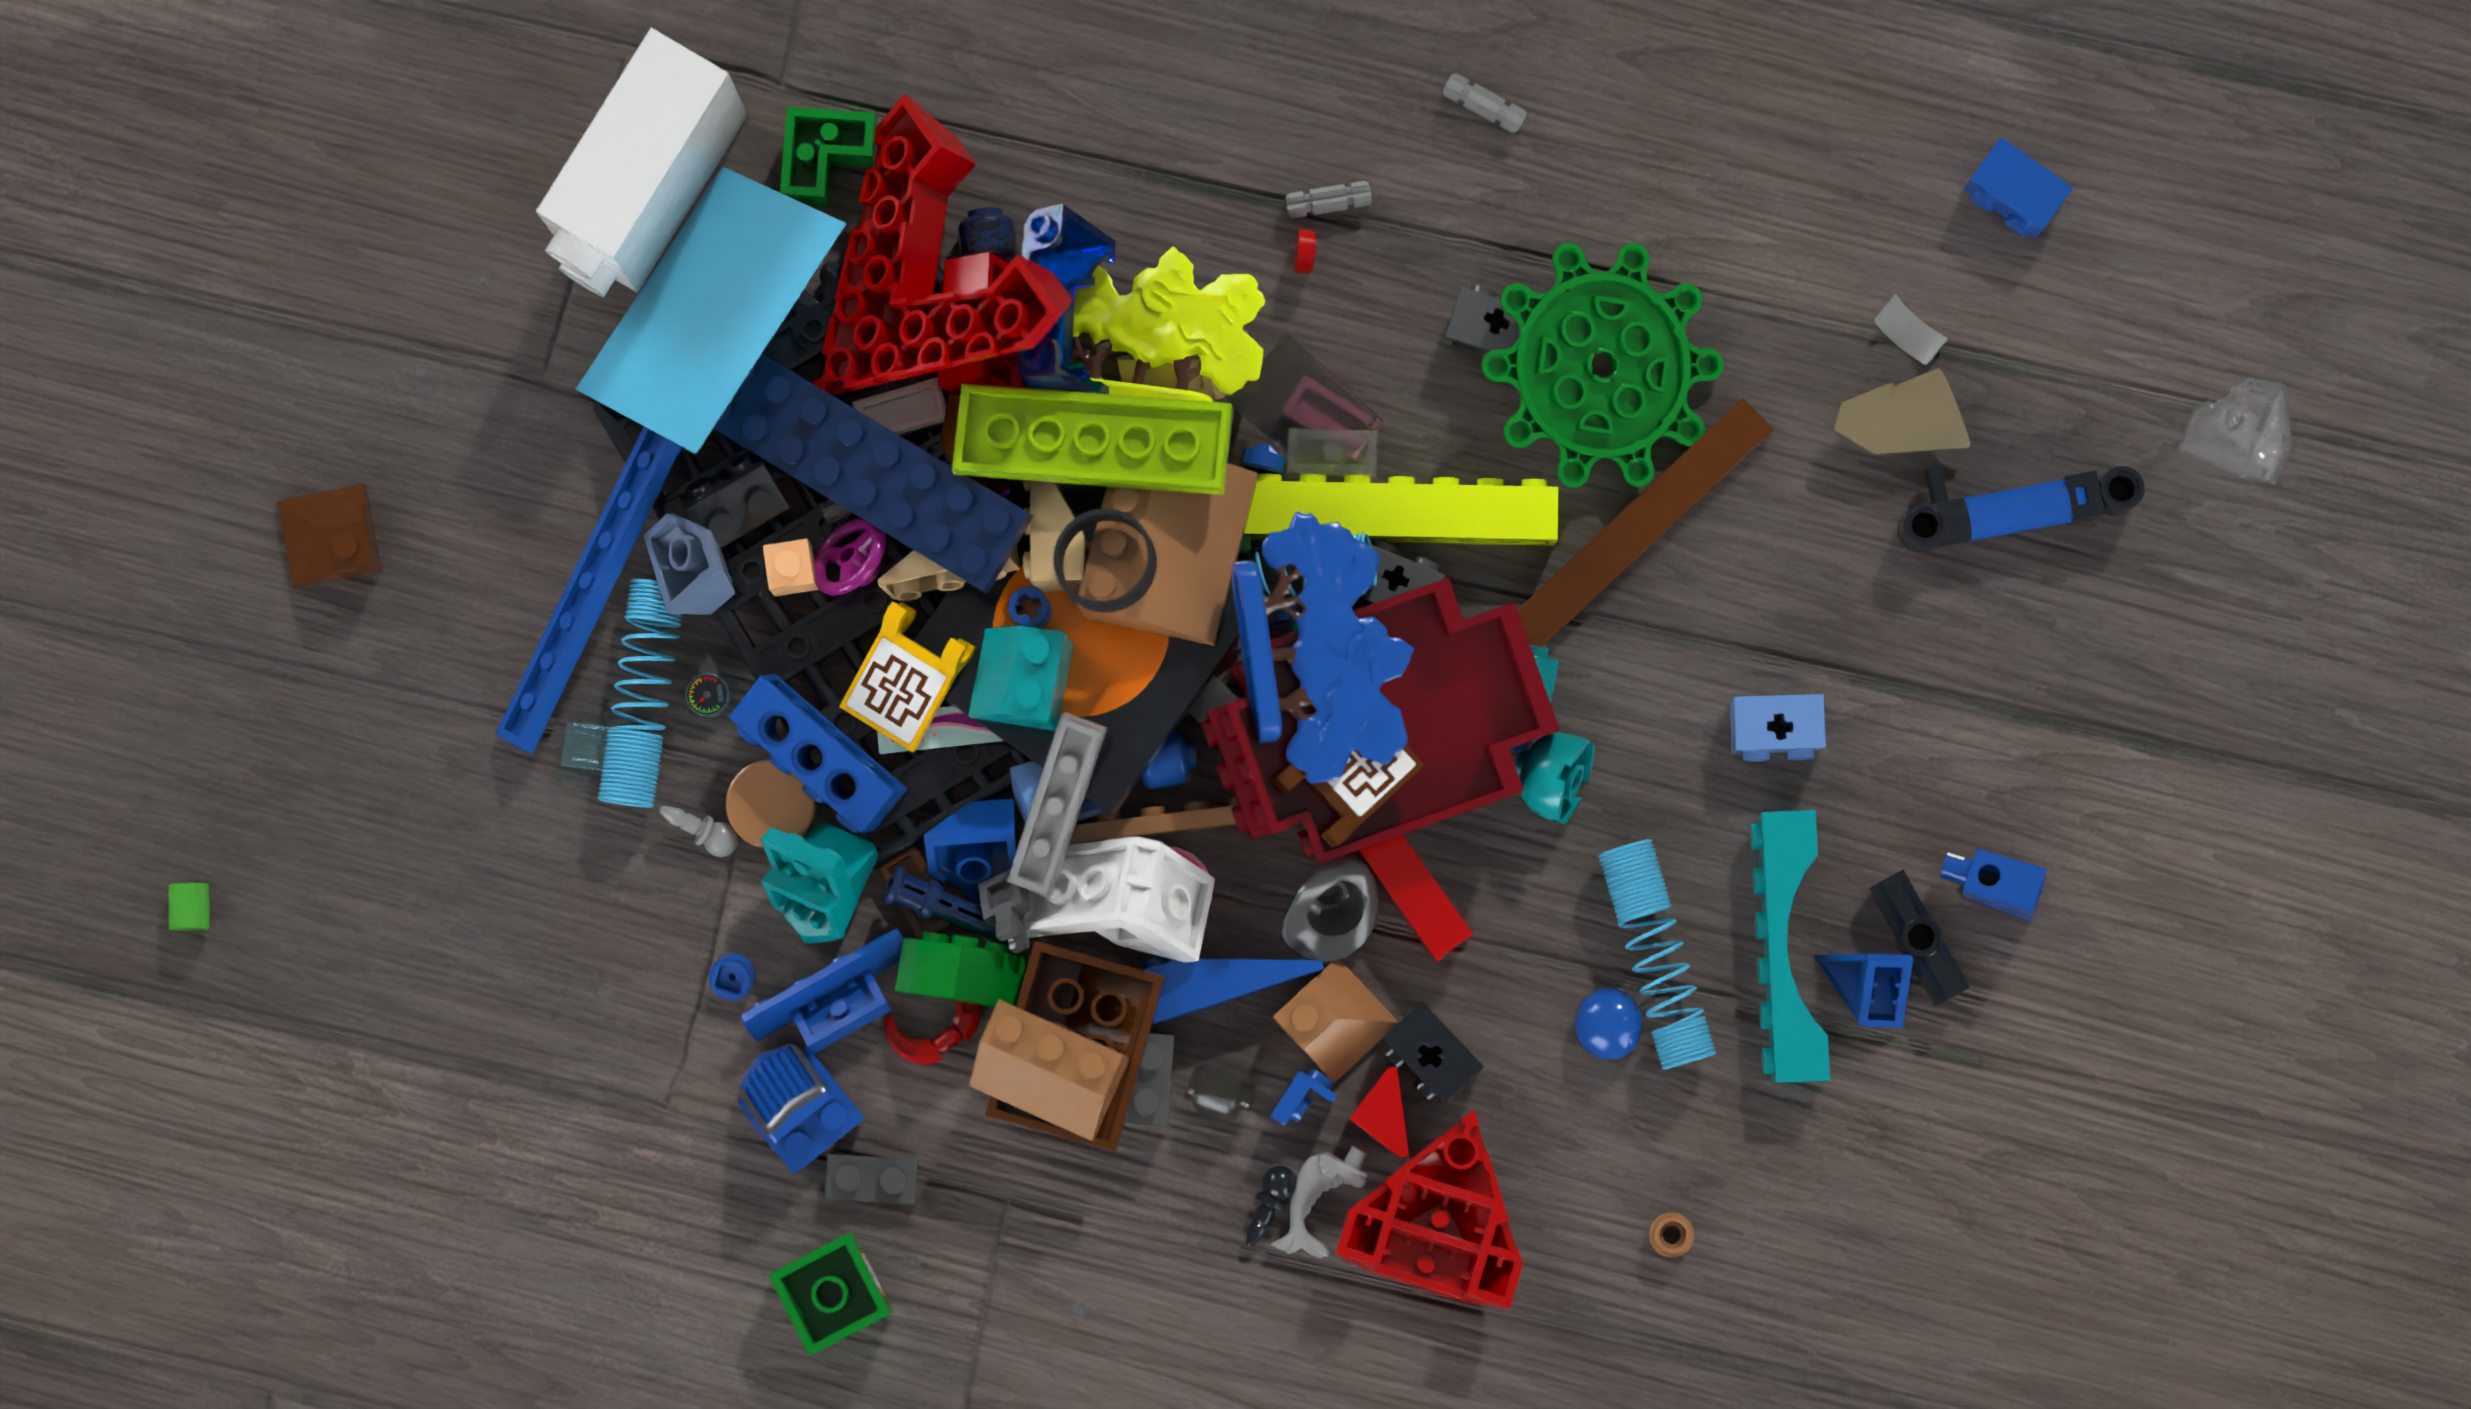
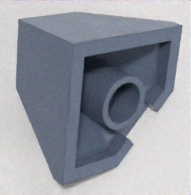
M667 513L643 535L668 614L711 615L735 594L723 554L710 530L676 514Z

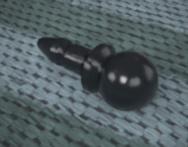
M1274 1166L1263 1175L1261 1183L1263 1191L1258 1192L1256 1198L1262 1201V1204L1258 1206L1253 1216L1254 1221L1248 1227L1246 1239L1248 1247H1253L1265 1235L1266 1227L1270 1225L1275 1215V1209L1284 1211L1286 1207L1284 1201L1292 1197L1296 1187V1175L1288 1167Z

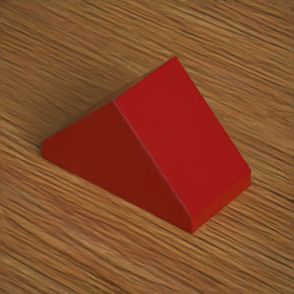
M1396 1066L1389 1067L1384 1071L1348 1120L1398 1158L1409 1157Z

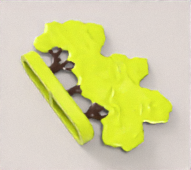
M1173 246L1160 257L1157 267L1146 268L1135 276L1131 293L1119 295L1112 285V279L1108 272L1088 257H1082L1067 269L1064 276L1057 278L1072 298V302L1062 316L1035 345L1034 356L1040 365L1053 367L1062 364L1067 357L1072 355L1085 366L1087 372L1082 377L1055 374L1050 377L1047 390L1213 402L1209 395L1187 390L1188 383L1201 374L1209 377L1222 393L1231 396L1237 390L1242 389L1248 380L1256 381L1260 378L1264 349L1243 331V326L1252 322L1260 308L1265 305L1264 296L1257 289V281L1249 274H1221L1214 282L1198 290L1194 285V265L1183 253ZM1086 332L1093 339L1095 356L1090 357L1091 350L1085 349L1083 352L1078 337L1080 333ZM1067 339L1072 340L1075 346L1074 351L1066 349L1065 343ZM1109 342L1110 347L1102 354L1100 352L1101 344ZM1118 351L1133 355L1136 366L1132 383L1103 380L1101 377V362L1108 355ZM1198 355L1200 357L1198 366L1189 369L1192 356ZM1165 363L1173 364L1178 381L1176 389L1143 385L1146 370L1151 367L1156 368Z

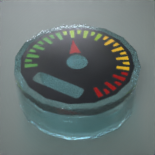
M702 673L696 675L689 682L686 688L685 699L688 707L695 714L703 718H714L727 710L731 701V692L728 684L720 676L714 673Z

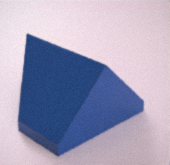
M1814 955L1857 1019L1858 1026L1903 1028L1913 965L1912 955Z

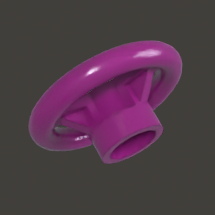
M862 518L847 521L835 529L823 542L814 560L817 588L828 595H842L857 587L870 584L877 577L881 569V559L886 545L885 532ZM865 531L853 543H849L843 548L837 547L851 534ZM828 562H836L841 567L840 581L831 582L827 579L826 567Z

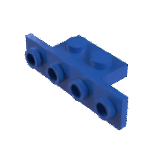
M898 929L879 934L872 938L867 945L849 955L836 958L828 967L812 976L795 981L789 989L773 998L759 1001L751 1010L740 1016L744 1026L755 1041L758 1042L795 1021L806 1045L812 1054H815L890 1012L892 1009L874 976L900 962L904 941L903 936Z

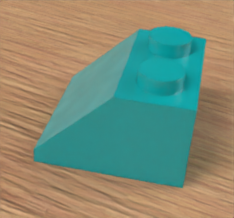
M1027 626L985 629L968 716L975 719L1056 731L1060 720L1074 643L1065 632Z

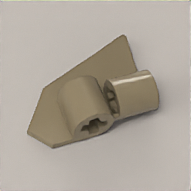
M1940 368L1894 385V383L1883 385L1841 402L1833 429L1836 433L1873 455L1967 449L1970 446L1969 436L1950 385Z

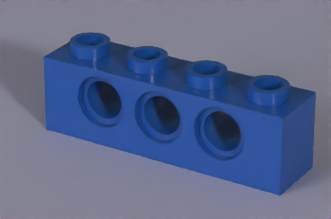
M776 674L760 676L729 716L739 726L736 731L744 740L754 746L760 744L771 754L769 760L776 768L788 775L793 773L804 783L802 788L809 797L821 804L826 802L837 812L836 819L838 822L854 833L876 830L907 791V788ZM780 716L785 718L789 725V733L785 739L781 738L776 731V722ZM813 745L817 746L822 753V762L818 768L814 767L809 760V751ZM846 774L850 775L855 781L856 789L852 797L846 795L842 789V779Z

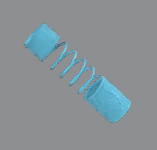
M632 579L629 581L631 583L628 590L630 593L627 594L629 596L626 603L628 606L625 607L627 611H625L626 615L624 617L630 624L655 633L630 634L621 638V641L631 649L652 656L626 657L617 663L628 672L650 679L622 680L614 684V687L623 694L648 702L619 703L612 706L611 710L620 717L645 725L615 726L607 730L608 734L606 736L608 738L605 744L607 747L604 748L606 751L604 752V761H602L604 765H602L603 769L601 770V783H599L601 787L598 788L600 791L597 798L600 801L614 804L652 808L655 806L653 804L656 797L654 794L657 793L655 789H657V776L660 771L659 763L661 762L660 758H662L660 754L663 753L661 751L664 744L662 741L665 739L660 735L634 730H664L666 727L662 724L624 714L615 708L668 707V702L627 691L619 687V685L672 684L673 681L625 666L622 662H673L677 659L670 655L635 646L625 640L631 638L677 639L680 636L676 633L647 625L677 628L681 626L680 622L683 616L681 614L667 613L657 580Z
M1646 839L1602 852L1598 855V858H1600L1601 870L1604 871L1605 883L1608 884L1609 896L1612 897L1611 901H1613L1612 905H1614V913L1617 914L1616 918H1618L1619 927L1633 928L1666 923L1629 941L1625 949L1643 950L1674 945L1633 966L1632 971L1636 973L1680 968L1644 985L1638 993L1641 995H1654L1688 990L1652 1007L1646 1012L1645 1016L1653 1018L1696 1012L1671 1025L1651 1032L1652 1038L1655 1039L1653 1043L1656 1044L1657 1056L1660 1057L1658 1060L1661 1061V1069L1665 1070L1716 1055L1717 1052L1715 1051L1716 1047L1713 1046V1038H1711L1712 1034L1709 1033L1710 1030L1708 1029L1709 1025H1707L1708 1021L1705 1020L1706 1017H1698L1704 1012L1702 1008L1652 1013L1694 993L1697 987L1686 985L1645 991L1686 971L1691 966L1688 963H1676L1639 968L1680 948L1684 944L1680 940L1631 946L1677 922L1674 918L1624 924L1627 921L1672 907V904H1670L1671 900H1669L1670 896L1667 895L1666 883L1663 882L1662 870L1659 869L1661 866L1658 865L1657 853L1654 852L1653 840Z

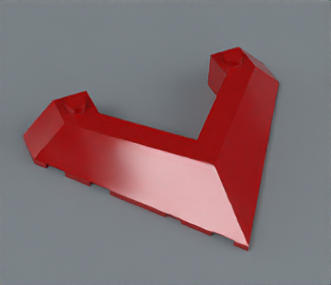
M903 94L876 127L875 145L878 146L873 169H866L858 200L864 207L859 227L851 229L834 298L836 304L833 316L829 318L821 354L827 357L824 371L820 380H814V385L832 396L1033 348L1072 302V298L1052 271L1020 255H1017L989 288L976 289L975 293L959 295L955 292L933 294L948 197L974 168L976 163L955 135L911 97Z

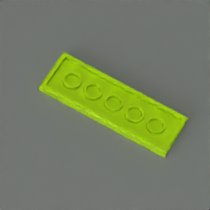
M962 384L952 472L954 475L1224 495L1233 407L1232 403Z

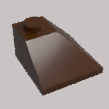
M365 484L277 501L293 588L296 589L382 571Z

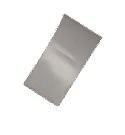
M1896 293L1874 319L1877 326L1894 344L1924 365H1928L1948 340L1947 337L1933 330L1916 317L1903 304Z

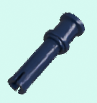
M897 865L894 868L886 884L882 902L886 904L898 903L917 911V917L922 919H929L931 916H935L994 942L1009 945L1008 939L1001 942L996 936V928L990 927L983 920L981 906L942 891L943 886L935 880H931L928 883L905 873V868Z

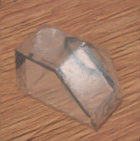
M2245 376L2231 385L2233 391L2215 403L2208 400L2193 410L2177 450L2182 454L2239 478L2276 485L2292 446L2287 386L2279 382Z

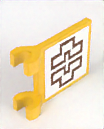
M891 602L883 617L881 630L839 707L910 752H915L956 676L969 662L976 647L962 638H959L958 641L951 638L944 648L942 657L937 656L903 634L913 622L917 611L903 602H900V604Z

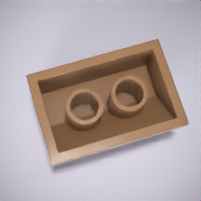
M998 1000L980 1040L969 1086L1088 1140L1094 1141L1130 1057Z

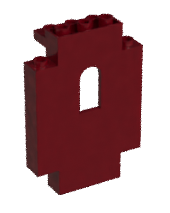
M1448 577L1353 611L1354 615L1359 619L1371 616L1376 618L1387 628V634L1390 638L1398 637L1415 648L1402 677L1384 682L1379 692L1392 705L1401 709V716L1408 736L1406 745L1424 766L1334 849L1321 835L1340 818V815L1306 778H1303L1289 792L1283 795L1272 783L1279 774L1292 764L1286 760V753L1291 739L1298 731V719L1287 710L1280 711L1282 723L1280 738L1273 742L1258 743L1253 732L1248 696L1206 710L1208 720L1201 722V726L1209 748L1218 745L1223 759V763L1217 764L1216 768L1224 790L1233 788L1238 805L1231 807V811L1239 833L1248 831L1250 838L1255 839L1269 833L1275 834L1287 830L1289 826L1302 822L1304 830L1297 832L1304 855L1306 858L1314 855L1316 863L1321 864L1523 792L1524 790L1509 748L1560 731L1515 602L1463 619ZM1297 630L1270 640L1271 649L1292 647L1298 641L1299 631ZM1242 659L1237 661V665L1245 687H1247ZM1287 660L1274 661L1278 698H1286L1300 688V680ZM1314 705L1301 706L1303 713L1307 715H1312L1317 711Z

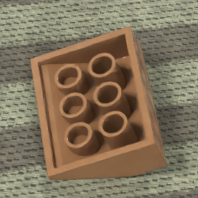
M1227 463L1224 495L1107 486L1101 509H1115L1125 512L1144 527L1156 550L1157 569L1149 590L1132 606L1117 612L1100 613L1085 609L1076 603L1083 616L1090 620L1215 646L1232 582V564L1237 562L1259 477L1258 473ZM1102 521L1097 523L1078 595L1095 601L1112 600L1126 594L1139 582L1146 568L1148 553L1144 537L1135 528L1118 521Z

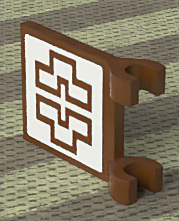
M1407 745L1401 752H1396L1393 759L1387 765L1362 757L1358 750H1353L1340 779L1312 784L1340 815V818L1321 835L1322 838L1332 849L1340 845L1360 824L1420 770L1424 764ZM1291 764L1272 783L1285 795L1303 778H1306V772L1297 770Z

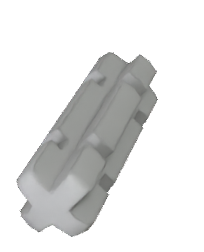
M1453 73L1449 77L1443 89L1444 97L1455 103H1458L1459 100L1465 102L1463 107L1492 123L1495 120L1500 121V127L1511 133H1516L1520 129L1526 117L1524 109L1513 103L1509 107L1505 104L1506 99L1476 83L1473 87L1468 84L1469 79L1458 73Z
M1368 181L1353 182L1350 187L1346 188L1344 184L1311 189L1309 194H1304L1303 191L1288 193L1285 198L1287 214L1292 219L1305 217L1307 212L1317 215L1347 210L1348 205H1354V208L1369 206L1372 202L1371 188Z

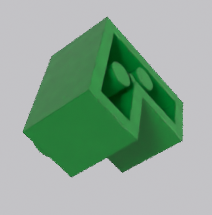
M787 107L780 193L811 207L829 208L832 165L873 168L878 146L875 145L876 127L879 124L876 114L874 112Z
M923 932L922 940L903 938L895 991L995 1008L998 1000H1001L1016 1007L1029 958L1012 955L1009 945L986 942L985 949L978 948L979 939L952 935V941L949 943L950 936L931 932Z

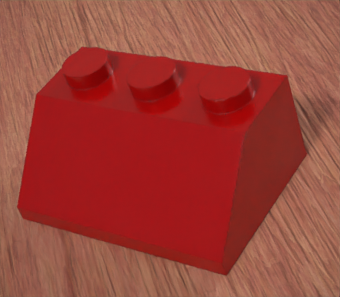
M990 252L945 260L941 291L942 293L955 292L959 295L973 294L976 289L989 288L1009 264ZM1034 347L938 370V386L958 396L961 394L962 384L1032 389Z

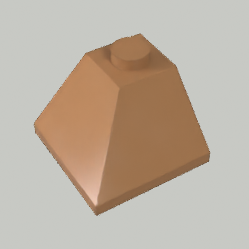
M1336 960L1329 964L1272 1018L1327 1078L1334 1083L1399 1023L1341 960Z

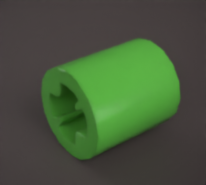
M176 883L168 885L169 930L210 929L209 884Z

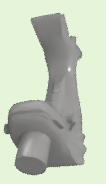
M1352 1145L1345 1160L1336 1157L1330 1152H1322L1309 1157L1302 1165L1296 1177L1295 1191L1290 1200L1289 1232L1285 1236L1273 1241L1271 1245L1285 1251L1287 1254L1303 1249L1311 1256L1320 1259L1326 1256L1329 1257L1330 1250L1323 1242L1307 1231L1304 1219L1311 1212V1206L1316 1204V1199L1321 1197L1322 1192L1329 1191V1188H1337L1343 1183L1345 1185H1353L1356 1188L1365 1186L1368 1176L1360 1168L1368 1153Z

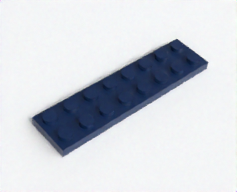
M764 354L760 355L713 427L716 431L987 594L1034 517L970 477L954 475L950 465Z

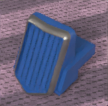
M788 1044L758 1054L739 1084L741 1097L737 1100L738 1104L749 1121L793 1175L865 1119L861 1111L836 1082L833 1075L816 1054H812L807 1045L801 1049L798 1045Z

